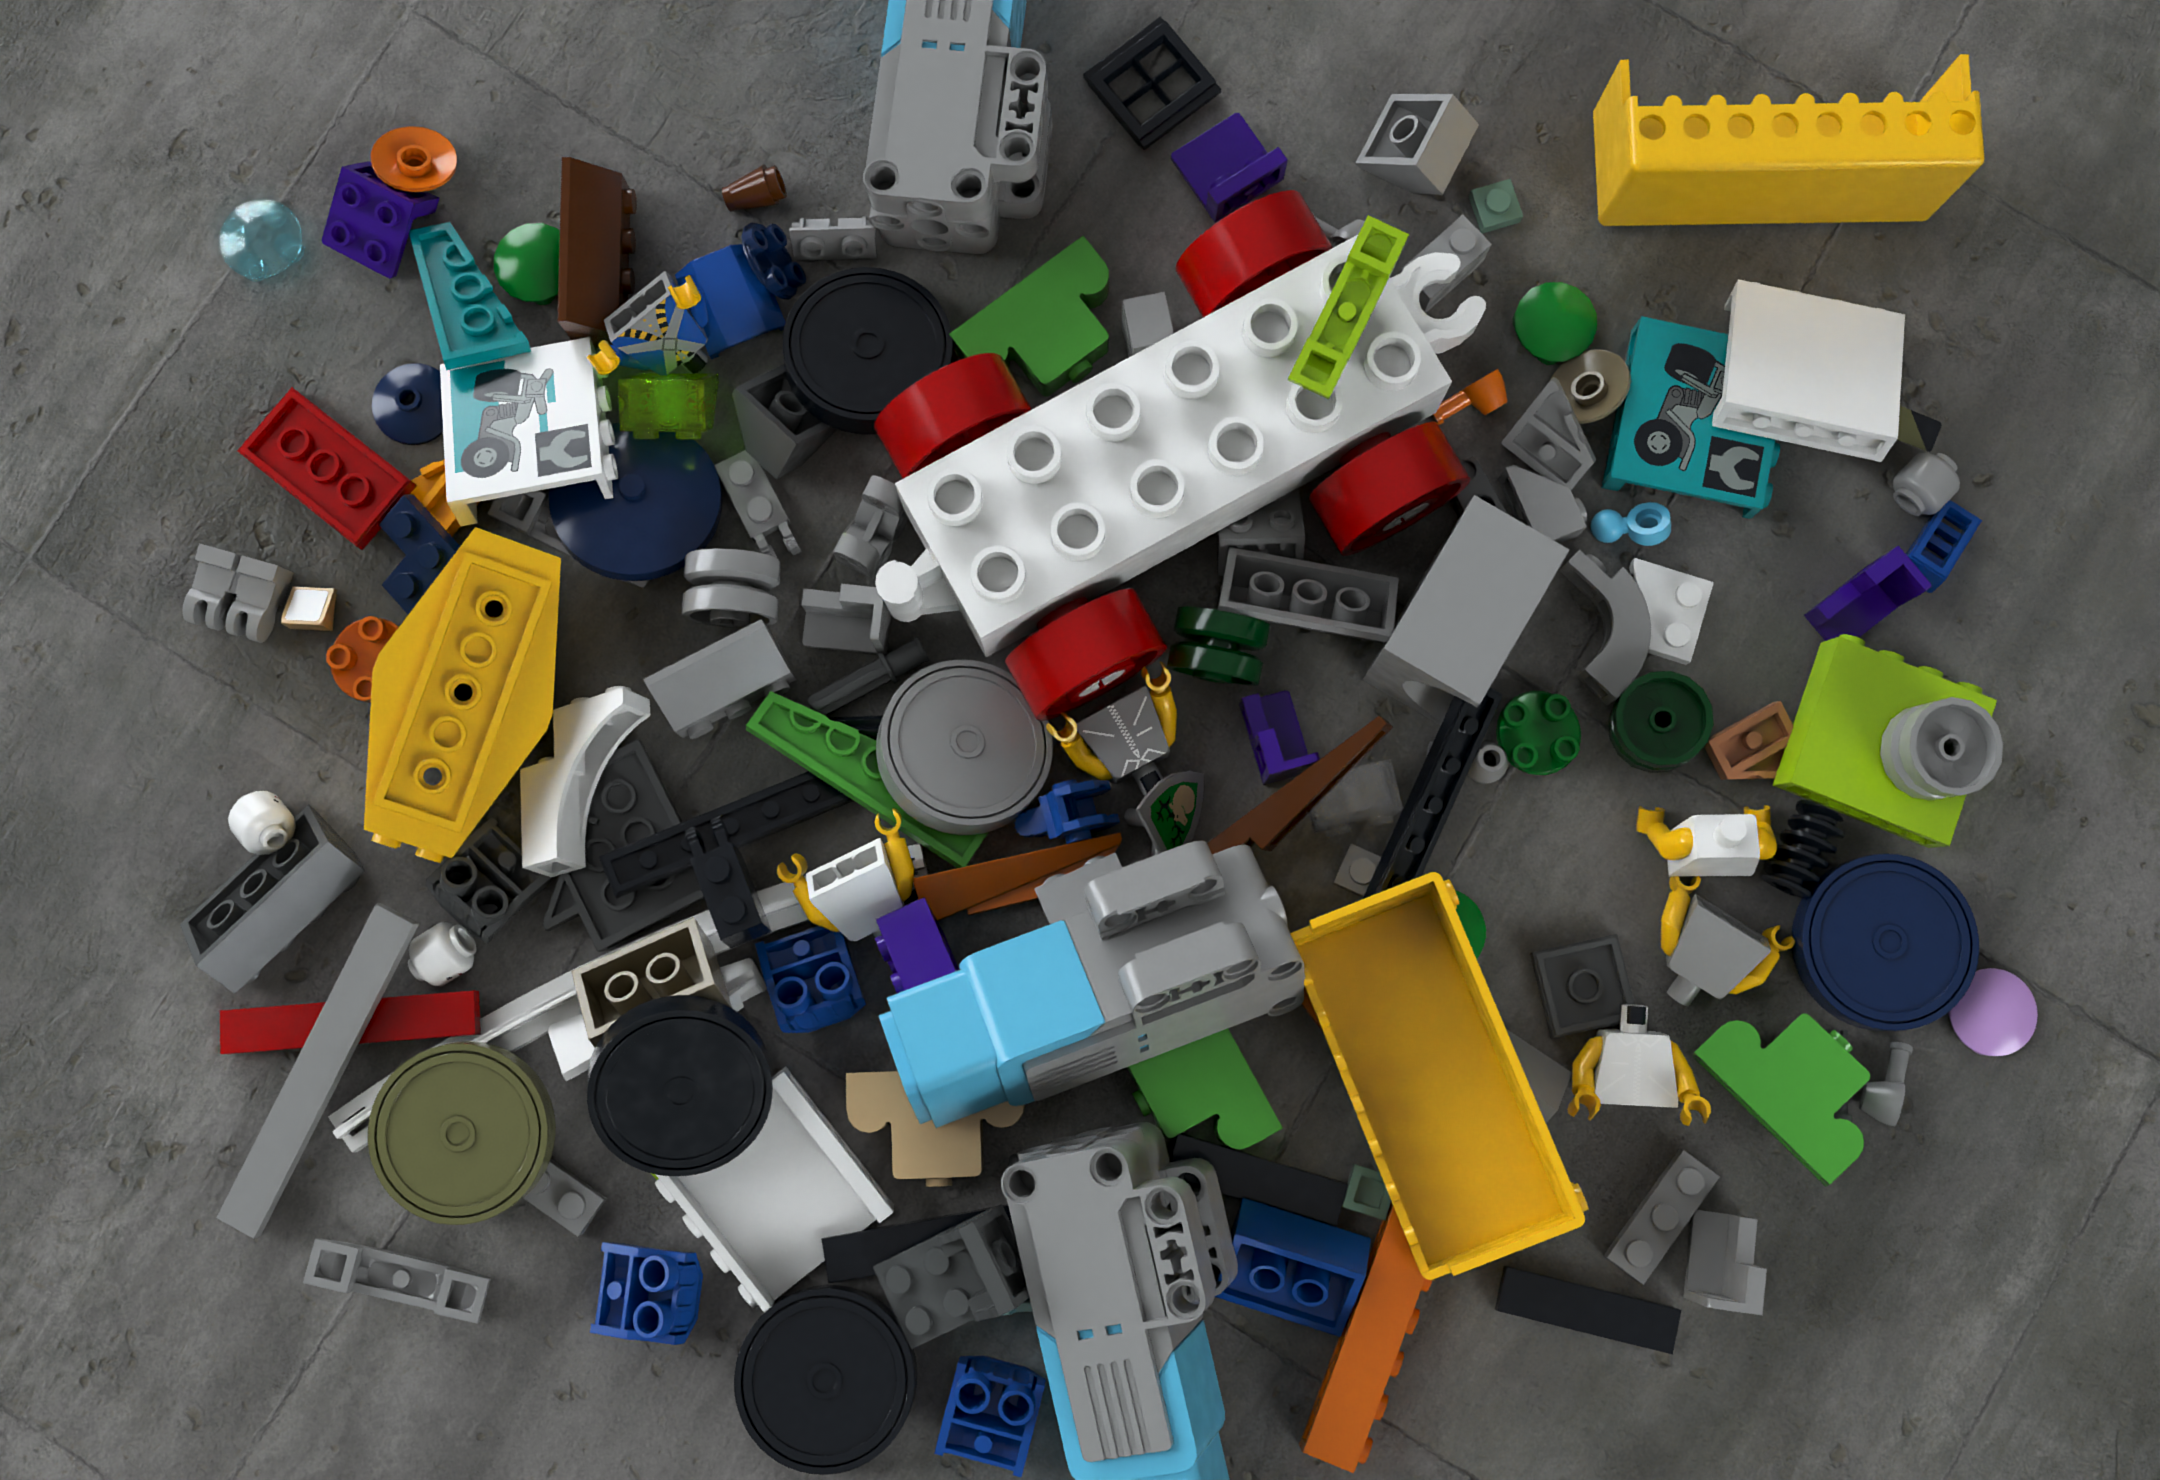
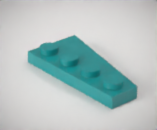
M446 222L410 230L411 243L446 371L531 352L529 341L513 322L512 315L494 293L493 287L485 274L482 275L473 256L452 224Z

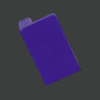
M1898 545L1868 564L1804 614V616L1825 641L1839 637L1841 634L1859 638L1896 608L1926 592L1932 585Z
M1284 690L1263 697H1259V693L1241 698L1239 706L1263 786L1298 776L1320 760L1318 752L1308 755L1289 691Z

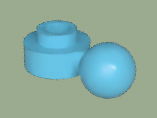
M1646 502L1631 509L1627 517H1622L1615 510H1601L1592 518L1590 528L1593 536L1603 543L1615 542L1623 534H1628L1635 543L1652 546L1663 542L1669 537L1671 533V517L1669 510L1665 506L1655 502Z

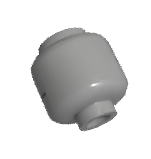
M1926 452L1918 453L1894 477V500L1903 510L1914 516L1937 513L1960 488V479L1956 473L1958 469L1956 463L1943 453H1937L1936 455Z

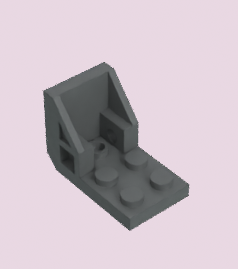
M1002 1204L990 1208L873 1266L911 1349L974 1319L978 1322L999 1317L1016 1309L1029 1298L1014 1228Z

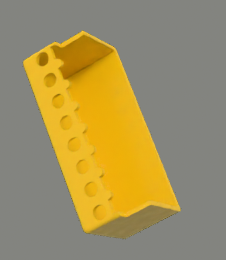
M1960 54L1920 102H1904L1900 93L1891 92L1880 103H1859V98L1854 93L1844 94L1839 103H1815V99L1811 94L1803 93L1797 98L1795 104H1771L1770 98L1767 95L1758 94L1749 105H1727L1726 99L1722 95H1713L1707 102V105L1682 106V100L1678 96L1671 95L1666 98L1663 106H1638V96L1631 97L1629 60H1620L1593 111L1598 220L1603 226L1926 221L1975 173L1985 160L1980 92L1973 91L1971 93L1969 54Z
M1430 872L1309 920V926L1290 933L1304 962L1305 989L1418 1269L1427 1280H1433L1452 1273L1453 1276L1577 1229L1585 1222L1583 1212L1589 1210L1579 1184H1574L1569 1180L1456 912L1457 905L1460 904L1456 891L1450 879L1443 881L1442 876L1437 872Z

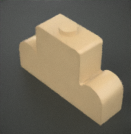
M898 1071L846 1073V1111L852 1126L861 1132L871 1133L882 1130L890 1122L892 1173L894 1178H925L926 1187L952 1186V1177H976L980 1175L984 1169L983 1119H986L987 1123L994 1127L1005 1128L1019 1121L1025 1110V1105L1012 1106L1006 1101L935 1128L932 1120L919 1124L905 1093Z

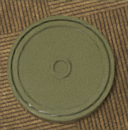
M475 1041L455 1042L430 1048L418 1053L400 1065L386 1080L377 1094L368 1124V1148L371 1163L387 1193L412 1214L428 1221L447 1225H465L484 1221L500 1214L522 1200L536 1186L546 1171L552 1156L556 1136V1122L552 1101L546 1087L536 1072L525 1061L510 1051L496 1045Z

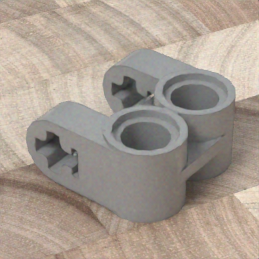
M872 475L862 494L863 499L856 513L855 523L849 527L846 533L842 534L833 554L836 562L876 580V575L879 569L887 563L892 551L893 542L901 535L908 516L903 509L895 484L884 478Z

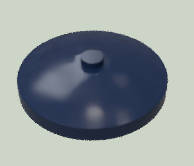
M643 420L613 423L615 445L609 446V454L614 455L618 470V479L612 480L613 498H604L596 480L550 488L549 510L554 528L568 553L581 565L599 575L623 581H645L669 575L685 566V556L689 552L705 549L717 530L722 512V492L717 471L706 451L689 435L674 427Z

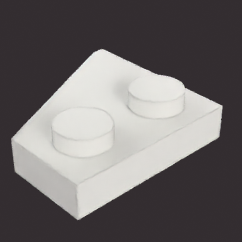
M1634 558L1629 566L1630 575H1634V580L1643 593L1650 614L1651 639L1648 653L1684 665L1689 664L1692 660L1714 582Z

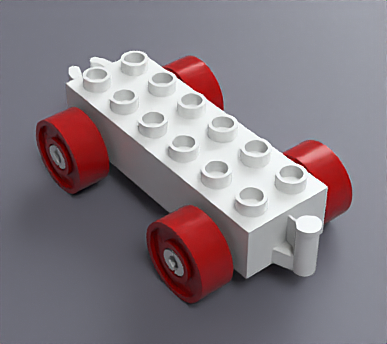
M1280 191L1257 199L1229 214L1201 234L1183 252L1176 264V272L1202 315V319L1034 409H1031L1002 356L996 353H983L958 360L925 376L901 392L880 412L875 421L874 428L902 477V480L896 482L895 486L903 509L922 541L925 551L912 566L896 562V560L884 564L876 575L875 585L877 592L884 600L890 614L902 622L916 620L925 614L960 610L985 657L1039 630L1018 645L1007 656L1005 664L1038 721L1052 719L1060 716L1061 712L1068 713L1140 673L1143 667L1147 668L1167 649L1165 642L1134 589H1122L1097 598L1098 596L1339 465H1342V467L1320 483L1310 494L1309 500L1342 556L1361 552L1400 533L1446 504L1469 484L1471 478L1437 422H1426L1412 428L1409 427L1437 412L1452 380L1436 354L1443 353L1460 345L1474 333L1486 309L1485 300L1480 296H1472L1462 302L1457 311L1448 318L1435 319L1428 316L1421 309L1419 294L1428 285L1450 283L1455 278L1461 262L1457 255L1451 253L1434 252L1416 258L1404 267L1402 273L1391 278L1389 277L1376 307L1328 400L1288 381V377L1307 338L1310 337L1358 235L1333 248L1301 193L1298 191Z

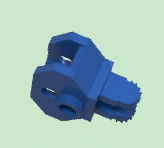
M1076 779L1052 785V791L1038 797L1039 807L1022 812V814L1015 818L1014 828L1017 830L1016 833H1020V836L1044 837V835H1048L1049 839H1065L1066 844L1092 839L1091 833L1111 828L1120 823L1118 814L1109 816L1106 814L1097 815L1093 797L1111 789L1109 781L1089 780L1077 783Z

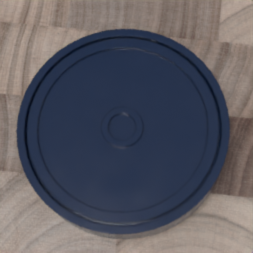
M1874 854L1841 863L1822 874L1819 884L1813 883L1808 890L1813 895L1809 899H1801L1793 920L1792 936L1795 943L1792 947V953L1797 972L1805 988L1814 1000L1828 1013L1849 1025L1874 1031L1909 1030L1938 1020L1954 1008L1963 998L1971 985L1978 965V929L1967 900L1958 887L1942 872L1912 857L1898 854Z

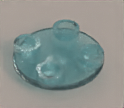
M267 199L252 200L234 209L224 221L219 236L220 251L228 266L246 279L255 282L284 272L303 257L305 250L302 244V229L297 217L283 204Z

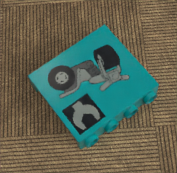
M1643 316L1640 317L1631 330L1625 360L1630 371L1631 384L1626 398L1616 409L1601 488L1619 491L1625 483L1730 504L1744 507L1742 518L1747 519L1753 518L1763 508L1768 507L1773 493V484L1768 482L1770 467L1774 468L1777 463L1780 443L1775 442V439L1712 426L1713 412L1722 398L1728 334Z

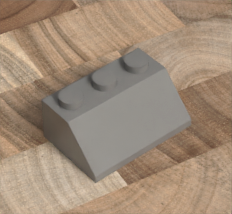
M760 619L643 680L674 732L682 738L689 735L690 739H695L710 732L714 728L712 723L725 716L728 719H734L747 713L752 709L751 703L767 696L770 691L778 695L786 693L790 689L788 684L797 679L775 636L763 620Z

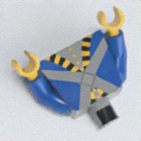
M664 271L604 319L610 342L613 345H609L607 341L601 340L598 344L601 351L595 355L589 354L586 357L598 374H609L618 366L644 371L651 369L660 376L668 375L680 364L691 374L698 373L705 367L708 356L700 348L708 340L704 330L709 320L705 293L695 285L691 275L686 276V283L678 287L671 276Z

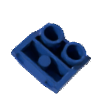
M743 244L729 245L692 260L675 274L679 286L686 283V276L691 275L695 285L705 293L709 319L704 327L708 338L705 347L711 360L719 357L718 354L769 331L776 329L784 330L786 322L776 298L754 274L744 253Z
M817 926L767 944L764 941L755 943L764 981L774 1008L778 1026L783 1033H809L850 1019L866 1005L846 937L841 932H833Z
M602 1242L601 1251L604 1252L596 1320L595 1323L591 1324L590 1333L627 1340L658 1342L671 1345L684 1344L698 1319L703 1273L696 1253L663 1250L625 1243Z
M960 1356L934 1454L943 1456L944 1453L957 1455L1011 1470L1014 1476L1022 1477L1046 1379L1027 1367L987 1356Z

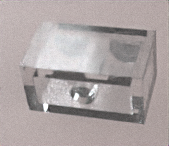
M1391 759L1354 767L1309 812L1314 833L1325 831L1326 837H1334L1352 832L1351 824L1367 821L1368 827L1373 828L1393 823V815L1401 812L1403 806Z

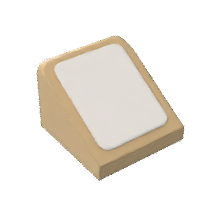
M293 586L282 614L281 624L290 629L333 631L337 590L335 588Z

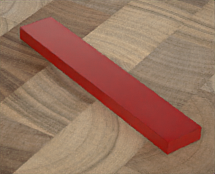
M479 991L381 998L359 1044L481 1035ZM326 1002L219 1010L220 1054L302 1049Z

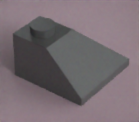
M785 364L735 387L732 393L746 452L776 479L802 466L837 430L814 417L798 401L789 385Z

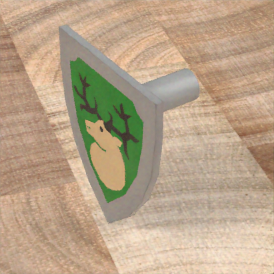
M1182 771L1172 773L1158 781L1136 809L1129 808L1126 810L1124 816L1126 824L1145 827L1158 854L1192 842L1202 808L1204 773Z

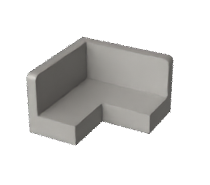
M841 584L840 592L803 589L801 606L805 610L806 615L802 643L805 647L869 654L882 652L883 655L887 654L891 614L884 600L879 596L876 587Z
M1696 1210L1691 1217L1683 1298L1707 1308L1763 1316L1767 1269L1753 1265L1758 1219Z

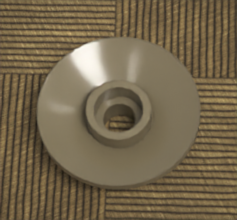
M1607 350L1585 351L1580 356L1561 364L1551 377V379L1555 377L1560 381L1579 424L1595 422L1611 414L1624 401L1631 384L1630 371L1625 361L1619 355Z

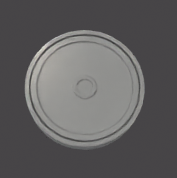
M975 660L939 662L913 674L898 688L891 698L877 733L876 759L882 781L894 801L918 822L949 834L975 835L987 833L1015 820L1019 814L1026 810L1043 787L1053 757V739L1046 729L1049 721H1038L1012 674L997 666Z

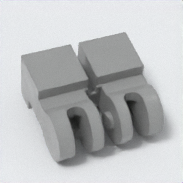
M199 543L195 560L199 561L192 588L187 593L183 603L182 614L184 620L195 625H201L206 622V626L209 629L220 631L226 626L228 634L238 637L242 636L246 631V636L249 640L259 643L265 642L273 630L278 606H282L294 573L278 565L243 555L240 556ZM234 595H237L236 600L232 604Z

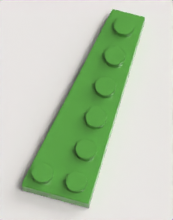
M772 691L769 692L746 724V731L875 815L879 813L880 818L895 827L897 822L892 809H897L902 816V823L898 830L956 868L968 865L989 833L975 835L949 834L927 827L909 816L894 801L882 781L876 759V740L860 734L859 730L839 721H832L826 715Z

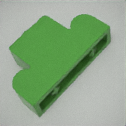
M1084 235L952 331L949 335L953 341L954 351L961 359L983 353H996L1002 356L1008 368L1010 367V361L1014 360L1041 395L1045 397L1053 394L1070 380L1073 383L1079 382L1092 371V364L1107 354L1109 350V334L1090 311V308L1100 306L1107 299L1109 293V269L1106 263Z
M1805 1013L1794 1020L1764 1049L1760 1047L1761 1039L1759 1033L1751 1024L1735 1020L1722 1025L1694 1052L1692 1057L1825 1187L1829 1186L1863 1151V1134L1857 1125L1849 1120L1835 1119L1834 1113L1869 1081L1871 1077L1869 1071L1850 1054L1853 1047L1841 1034L1835 1030L1828 1033L1810 1015Z
M1228 1028L1127 1067L1138 1088L1137 1091L1132 1093L1137 1106L1144 1117L1152 1114L1162 1134L1167 1138H1173L1213 1115H1216L1214 1131L1217 1139L1223 1145L1233 1149L1251 1147L1283 1129Z

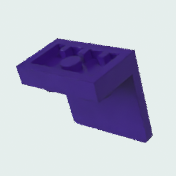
M1234 113L1171 154V161L1215 223L1284 180L1288 159L1279 147L1267 153L1240 113Z
M370 161L342 166L321 241L324 245L387 278L396 277L413 220L417 219V217L435 213L440 198L427 191L407 192L385 184L375 174Z

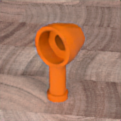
M1499 369L1492 371L1441 402L1437 412L1431 415L1433 420L1438 425H1441L1445 419L1470 404L1483 415H1487L1507 403L1505 382Z

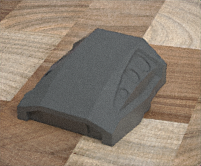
M492 817L466 839L453 858L448 857L441 866L426 878V886L441 907L460 925L466 928L472 936L489 943L494 935L518 911L544 890L554 877L522 868V850L499 828L498 822Z

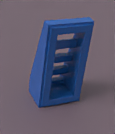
M1951 500L1940 511L1930 517L1906 552L1910 560L1931 583L1932 587L1926 591L1928 593L1935 591L1947 579L1982 521ZM1942 519H1946L1947 521L1951 522L1952 524L1963 530L1962 533L1960 534L1956 530L1952 529L1951 527L1943 523ZM1935 532L1936 534L1940 535L1941 537H1943L1944 539H1946L1947 541H1949L1950 543H1952L1953 546H1951L1950 544H1948V543L1945 542L1944 540L1940 539L1939 537H1937V536L1934 535L1933 533ZM1925 546L1944 559L1942 560L1934 554H1932L1931 552H1929L1928 550H1926Z

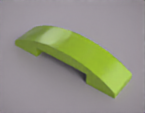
M1369 215L1367 216L1310 337L1307 338L1288 377V381L1329 400L1409 237L1408 233Z

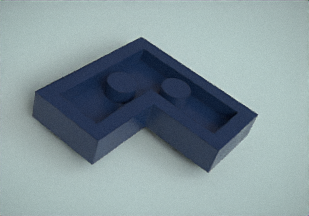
M414 494L403 495L379 524L406 555L382 583V586L407 614L412 611L460 547Z

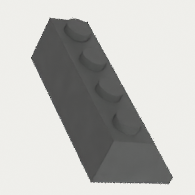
M309 804L294 817L296 828L291 840L287 841L282 848L274 853L267 855L255 854L180 924L195 965L233 993H236L245 984L253 982L260 975L263 967L274 956L286 951L294 942L295 937L309 923L319 920L326 912L328 906L342 892L352 889L358 882L360 875L365 872L356 853Z

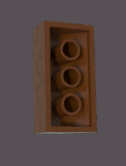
M562 157L557 321L571 340L590 337L594 348H599L598 344L601 340H605L609 345H613L610 342L604 319L627 302L628 294H633L635 290L634 271L632 268H629V254H634L636 250L635 232L633 228H630V214H636L637 209L636 193L634 189L629 188L622 173L572 157Z

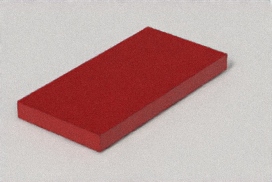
M293 387L237 450L361 550L381 529L379 524L403 495L411 494L417 487L415 483Z

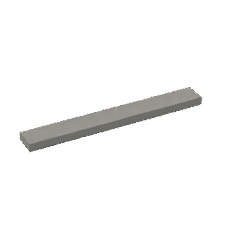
M382 903L375 904L216 1217L217 1219L253 1239L262 1235L419 925L418 922Z

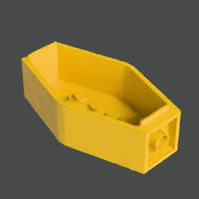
M475 527L378 654L372 670L364 830L374 833L371 841L395 849L400 848L403 842L417 847L416 856L438 863L443 862L445 856L453 858L546 734L553 716L561 570L560 557ZM490 601L500 602L503 606L502 614L496 618L488 616L485 612L487 603ZM460 684H467L472 688V697L467 701H460L455 696V689ZM432 767L439 769L442 774L441 781L436 785H429L424 780L425 771Z

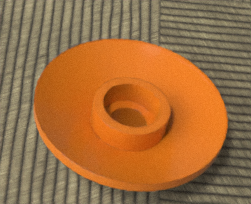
M409 126L397 128L382 135L372 147L371 164L375 174L385 184L402 191L425 192L436 189L451 179L456 171L457 155L451 142L440 133L424 127Z

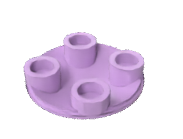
M1996 968L1977 970L1963 998L1948 1012L1951 1025L1958 1038L1975 1053L1987 1056L2009 1055L2021 1049L2032 1037L2038 1017L2037 1005L2028 986L2014 974Z

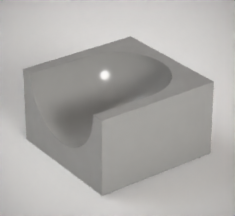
M1474 495L1443 541L1397 619L1390 639L1386 644L1383 643L1362 680L1440 726L1454 696L1478 707L1570 549Z

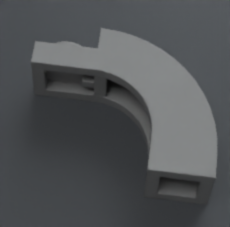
M1579 550L1559 571L1597 607L1602 617L1604 635L1597 654L1575 677L1607 706L1627 689L1642 669L1651 639L1650 614L1642 591L1624 567L1610 578L1605 573V566L1598 558L1591 554L1585 555Z

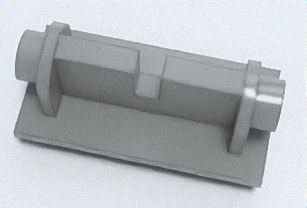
M862 216V218H838V226H831L830 219L800 218V222H792V228H789L794 261L877 258L875 243L876 227L869 223L867 216Z

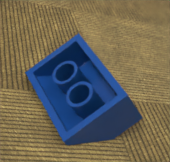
M1243 1198L1230 1232L1237 1258L1238 1272L1231 1284L1215 1297L1341 1337L1366 1277L1371 1238ZM1220 1270L1217 1277V1281H1222V1274Z

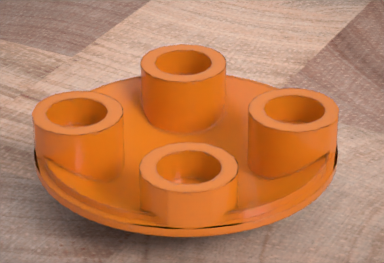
M368 616L351 623L338 635L334 644L327 650L326 661L331 668L335 682L344 693L356 700L371 702L372 670L378 654L399 628L398 625L386 619Z

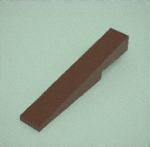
M1376 717L1209 841L1207 844L1211 853L1215 854L1238 845H1248L1251 848L1255 843L1261 850L1272 851L1393 726L1383 717Z

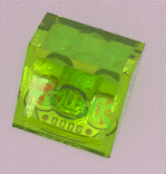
M633 373L618 379L620 431H633V438L656 439L659 438V432H675L676 439H701V432H706L713 428L719 373H669L662 376L657 373Z

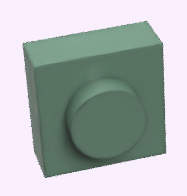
M1511 179L1470 191L1468 197L1482 234L1521 222L1523 213Z
M1353 1163L1342 1207L1386 1221L1391 1200L1380 1172Z

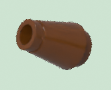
M762 165L730 183L728 186L722 187L723 199L730 212L778 205L779 200L787 197L783 178L776 165L768 168L766 165Z

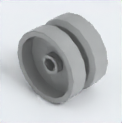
M715 548L689 552L685 556L684 577L696 587H692L683 593L682 616L693 622L724 627L745 628L760 619L763 620L766 626L775 624L778 620L779 601L773 594L767 591L780 584L781 563L779 559L759 552L738 549Z
M1951 697L1906 708L1892 718L1882 735L1880 756L1885 773L1896 788L1912 798L1936 800L1977 792L1991 782L2002 763L2003 741L1997 723L1986 709L1971 700Z

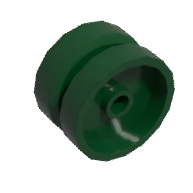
M1178 607L1174 631L1179 636L1197 641L1198 643L1177 642L1170 646L1167 668L1209 682L1258 686L1263 662L1258 657L1238 651V649L1256 651L1265 648L1270 624L1256 618L1201 607Z
M1673 671L1650 672L1635 679L1614 702L1608 719L1609 739L1617 754L1631 767L1648 773L1669 772L1689 762L1708 743L1714 726L1712 704L1704 689L1690 677ZM1655 715L1658 721L1666 720L1668 726L1666 728L1657 726L1654 720Z

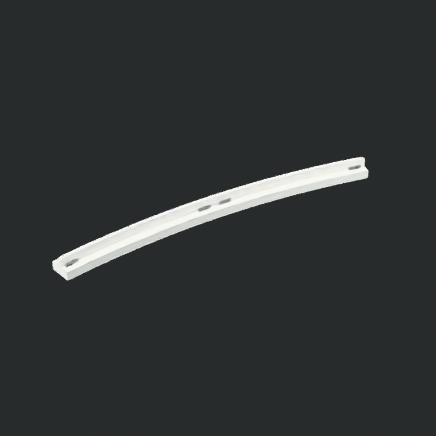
M921 844L908 846L911 858H915L912 861L914 871H918V875H914V878L928 875ZM784 882L757 891L772 932L746 943L809 921L792 892L795 889L793 883ZM913 882L912 891H915L914 882ZM709 910L692 916L695 917L712 943L716 955L732 949L720 940ZM689 917V918H687V919H684V920H682V921H679V922H677V923H674V924H672V925H669V926H667V927H664V928H662V929H660V930H657V931H655V932H653V933H651V934H648V935H646V936H644V937H642V938H639V939H637V940H635V941H633V942H630V943H628V944H626V945H624V946H621V947H619V948H617V949H614V950H612V951H610V952H608V953H606V954H604V955H602V956H600V957H598V958H596V959H594V960H592V961H589V962H587V963H585V964H583V965H581V966H584V965H586V964H588V963H590V962H593V961H595V960H597V959H599V958H602V957H604V956H606V955H609V954H611V953H613V952H615V951H618V950H620V949H622V948H624V947H627V946H629V945H631V944H633V943H636V942H638V941H640V940H642V939H645V938H647V937H649V936H651V935H654V934H656V933H658V932H661V931H663V930H665V929H667V928H670V927H672V926H674V925H676V924H679V923H681V922H683V921H685V920H688V919H690V918H692V917ZM571 971L481 1018V1035L449 1037L434 1047L455 1042L475 1041L496 1045L513 1053L548 1034V1028L551 1024L582 1014ZM390 1075L328 1116L336 1128L332 1131L337 1139L342 1138L352 1153L358 1152L368 1145V1126L358 1133H355L354 1129L369 1119L377 1094ZM365 1107V1109H363L362 1111H360L358 1114H356L355 1116H353L352 1118H350V1119L347 1121V1119H348L350 1116H352L353 1114H355V1113H356L357 1111H359L361 1108Z

